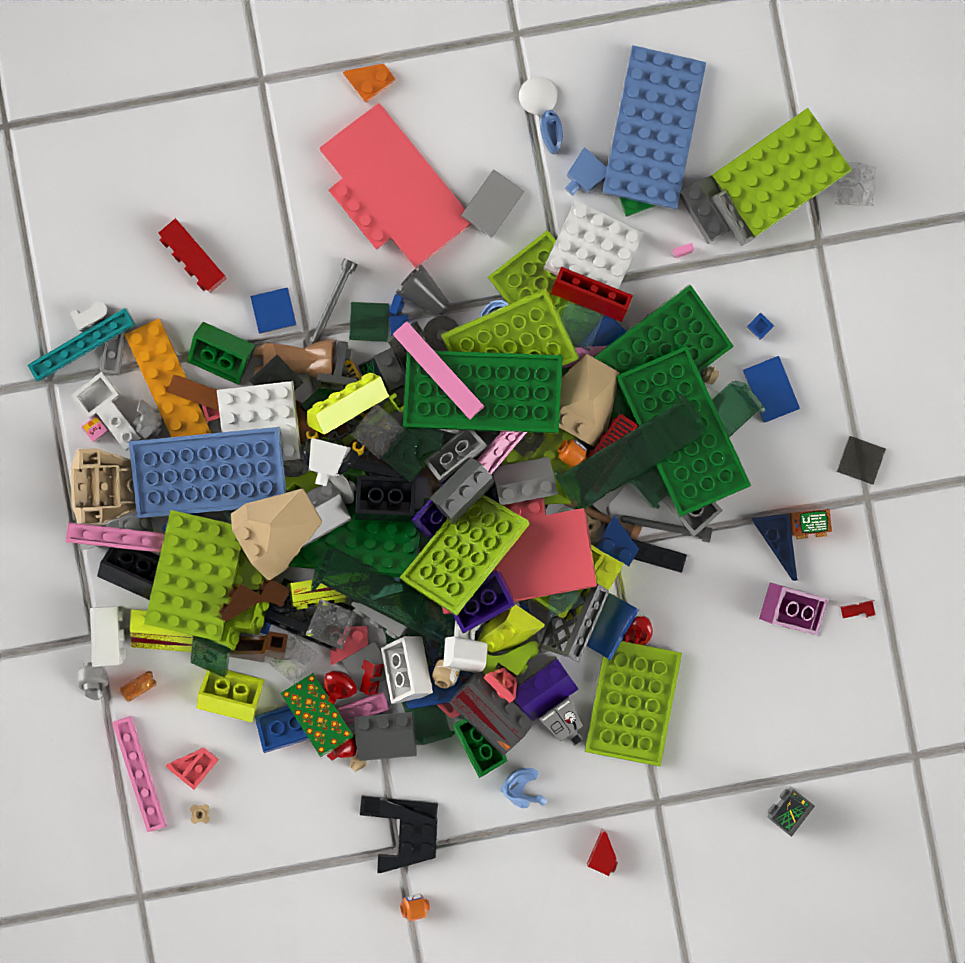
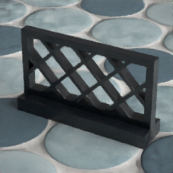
M352 420L345 422L349 430L339 436L335 429L330 431L328 442L334 443L339 439L343 446L345 444L341 437L351 432L360 448H362L360 441L368 436L373 441L375 446L368 451L364 450L363 454L358 456L350 468L400 478L409 433ZM357 427H364L367 435L358 440L352 430ZM376 431H382L387 439L377 444L371 434ZM386 432H387V433H391V434H393V435H391L390 437H388V435L386 434ZM335 433L337 438L333 440V435ZM395 435L404 436L403 445L395 448L390 439ZM388 440L394 450L384 456L379 446ZM377 448L382 458L378 461H371L367 453ZM400 448H402V450H401V455H400L399 452L397 451V450H399ZM396 452L400 458L398 466L390 465L386 457ZM384 459L387 464L381 463L380 461Z
M284 578L281 584L285 586L295 582ZM287 596L284 601L288 609L284 612L274 610L275 605L271 604L265 615V622L335 652L354 610V607L345 603H334V600H328L330 609L321 612L319 606H316L318 613L308 616L304 608L302 610L305 618L298 620L292 614V612L297 611L296 607L290 609L287 602L290 596ZM341 608L349 611L347 616L338 619L335 610ZM333 612L336 621L326 624L322 615ZM320 616L323 625L319 627L312 626L310 619ZM337 624L340 629L338 636L329 633L327 627Z

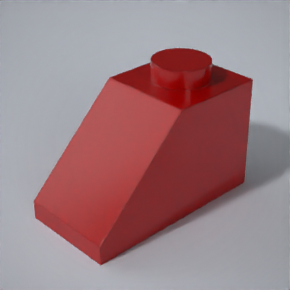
M602 829L587 861V867L609 876L611 872L614 873L618 862L616 861L617 858L605 829Z

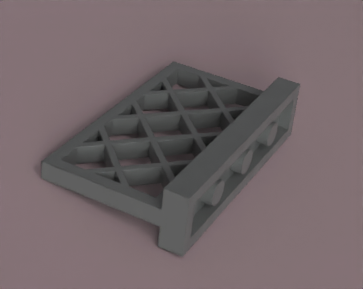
M597 584L596 587L590 588L587 597L584 596L582 591L580 594L581 600L573 604L567 615L571 612L573 614V618L568 622L566 618L562 619L553 614L539 647L580 662L609 590ZM583 605L580 614L577 615L576 609ZM561 619L563 625L556 628V622ZM575 623V626L572 632L570 633L568 627ZM564 630L566 636L559 640L558 633ZM554 636L555 643L547 646L549 639ZM568 641L564 651H562L561 644Z

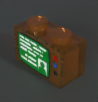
M830 509L788 513L792 536H796V539L808 538V534H815V537H825L827 532H832Z

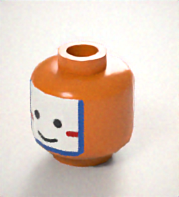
M575 439L564 440L558 448L559 459L571 468L578 465L582 466L587 460V449Z
M421 894L404 897L403 902L400 903V909L403 918H406L408 921H415L426 917L427 911L430 910L428 899H424Z

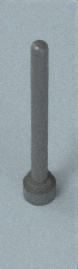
M343 259L341 264V270L343 271L311 339L312 344L319 342L349 274H352L353 271L355 272L358 264L348 259Z
M626 515L620 517V521L623 523L637 524L643 527L693 536L685 526ZM705 526L695 536L698 539H702V542L710 543L712 528Z

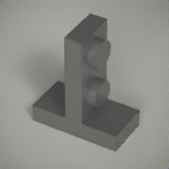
M340 341L334 375L318 373V388L342 391L346 385L357 382L356 378L347 377L348 367L345 365L346 360L350 361L351 349H348V342Z

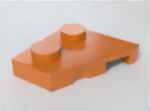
M384 63L343 72L365 103L395 81V77Z

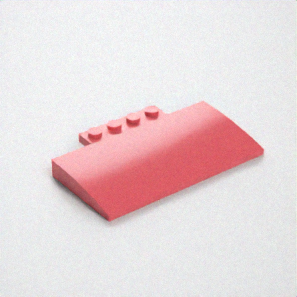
M380 103L319 148L321 153L342 177L328 191L376 250L392 239L416 269L419 264L424 263L471 225V223L461 217L465 208Z
M543 497L503 505L527 519L530 523L492 571L497 570L501 572L511 591L514 602L597 586L588 522L584 508L546 515ZM442 607L444 615L451 614L450 611Z

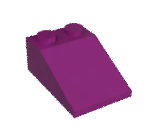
M770 582L759 619L818 636L828 599Z

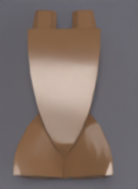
M336 339L319 341L304 349L290 345L263 343V346L254 347V358H263V365L254 366V375L276 354L296 375L306 373L316 379L318 373L334 375Z

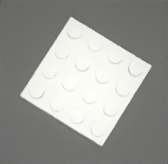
M575 200L543 269L557 276L562 266L619 289L644 233Z
M293 381L217 390L222 432L279 427L283 461L302 459Z

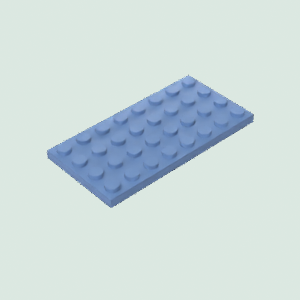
M632 45L602 190L603 194L673 210L678 208L706 62Z
M279 427L129 441L137 518L168 516L170 510L187 514L235 510L246 503L286 493Z

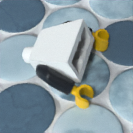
M307 431V440L302 453L306 465L309 466V470L318 472L315 483L327 486L329 475L339 477V475L344 474L354 464L358 456L363 454L364 445L361 449H356L357 442H354L351 450L350 447L319 440L317 432H315V436L310 437V431Z

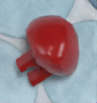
M636 616L625 634V642L629 643L630 640L635 644L646 645L653 633L650 619L646 616Z
M342 671L326 673L324 685L325 691L329 696L327 701L335 704L337 699L350 698L356 694V684L347 673Z
M353 732L354 737L327 754L330 760L333 761L337 757L350 758L358 754L355 734Z

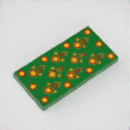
M314 673L280 693L320 758L354 737L334 704L327 701L329 696Z

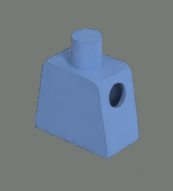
M584 148L567 173V177L571 182L565 187L566 191L572 196L579 189L587 194L605 180L607 167L590 151Z

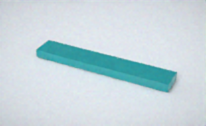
M124 308L28 364V367L36 382H39L136 324L128 309Z

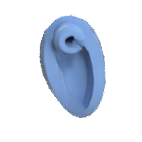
M548 110L541 118L540 130L547 149L551 154H556L562 144V124L558 115L553 110Z

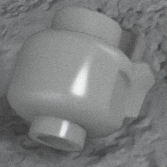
M141 400L137 407V411L140 414L134 420L133 425L137 427V434L145 440L152 437L156 439L162 432L160 428L162 416L160 413L155 412L147 402Z
M92 662L84 663V666L77 671L78 687L85 691L86 697L92 700H100L105 695L104 687L108 685L106 673L103 672L100 666L92 667Z

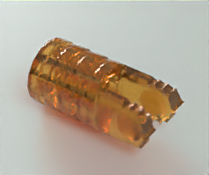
M147 671L120 687V691L127 702L134 700L156 686V680L152 679V671Z

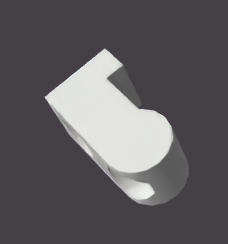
M95 302L89 309L81 313L76 309L70 312V315L78 330L82 332L105 320L109 316L110 311L104 303Z

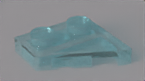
M575 590L549 595V619L583 604L584 601L579 591Z

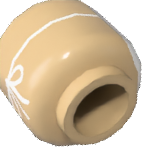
M444 659L439 660L435 665L432 678L437 686L449 688L455 685L460 670L443 667Z

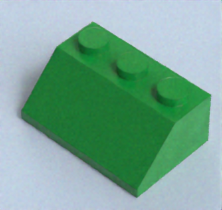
M203 321L193 335L187 362L239 385L252 358L255 345Z
M464 717L452 725L479 778L508 761L506 756L502 755Z

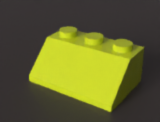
M515 604V606L500 613L485 624L478 641L487 643V651L491 653L511 650L541 630L545 624Z
M208 666L198 693L196 709L252 723L258 708L264 679Z

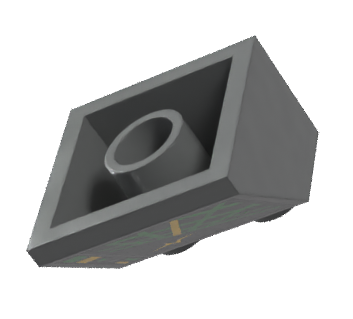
M392 348L376 354L358 365L362 376L368 373L380 376L388 394L405 386L406 378Z
M790 787L781 793L779 797L781 800L777 805L773 804L768 811V818L792 837L815 805Z

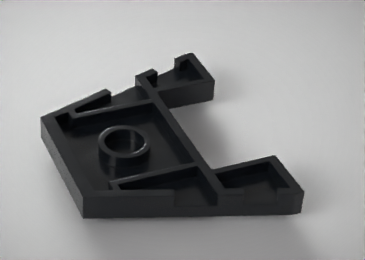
M380 798L379 817L400 818L398 855L378 854L377 873H384L436 858L438 818L417 810L408 809L398 803L389 802L385 798Z

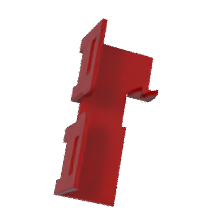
M875 600L859 602V605L840 606L843 618L857 616L862 613L866 614V618L874 616L873 601Z
M364 659L361 667L365 670L360 686L361 692L368 696L378 693L380 681L372 683L370 681L371 678L382 676L384 663L374 665Z

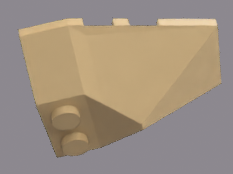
M588 354L582 357L562 377L559 427L596 448L601 435L606 433L609 428L618 384L616 376L620 375V373Z
M98 448L77 449L71 466L72 508L79 524L101 526L111 520L136 511L131 459Z
M304 489L246 503L231 513L233 533L251 564L268 580L273 579L288 568L289 563L298 555L306 541H309L323 523Z

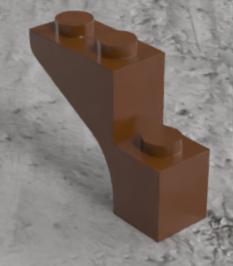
M273 579L263 580L258 589L260 591L259 594L242 584H238L237 587L233 586L228 594L230 597L228 603H223L218 612L221 614L219 619L229 621L259 602H268L277 607H282L291 590Z
M269 631L265 636H239V642L236 645L235 651L227 650L226 656L264 662L265 656L284 659L288 634Z

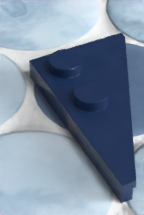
M789 514L752 518V522L791 580H798Z

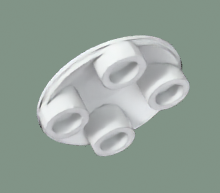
M533 77L522 85L519 92V100L525 111L541 115L548 110H552L557 101V91L553 83L548 79Z
M343 474L339 475V477L329 475L328 481L340 493L344 503L351 504L354 501L355 484L352 481H348Z

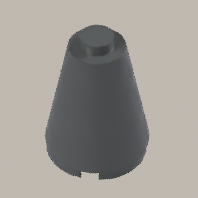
M419 264V270L414 269L401 283L403 286L401 291L397 289L395 293L435 316L439 314L442 316L449 308L447 306L449 301L424 266Z

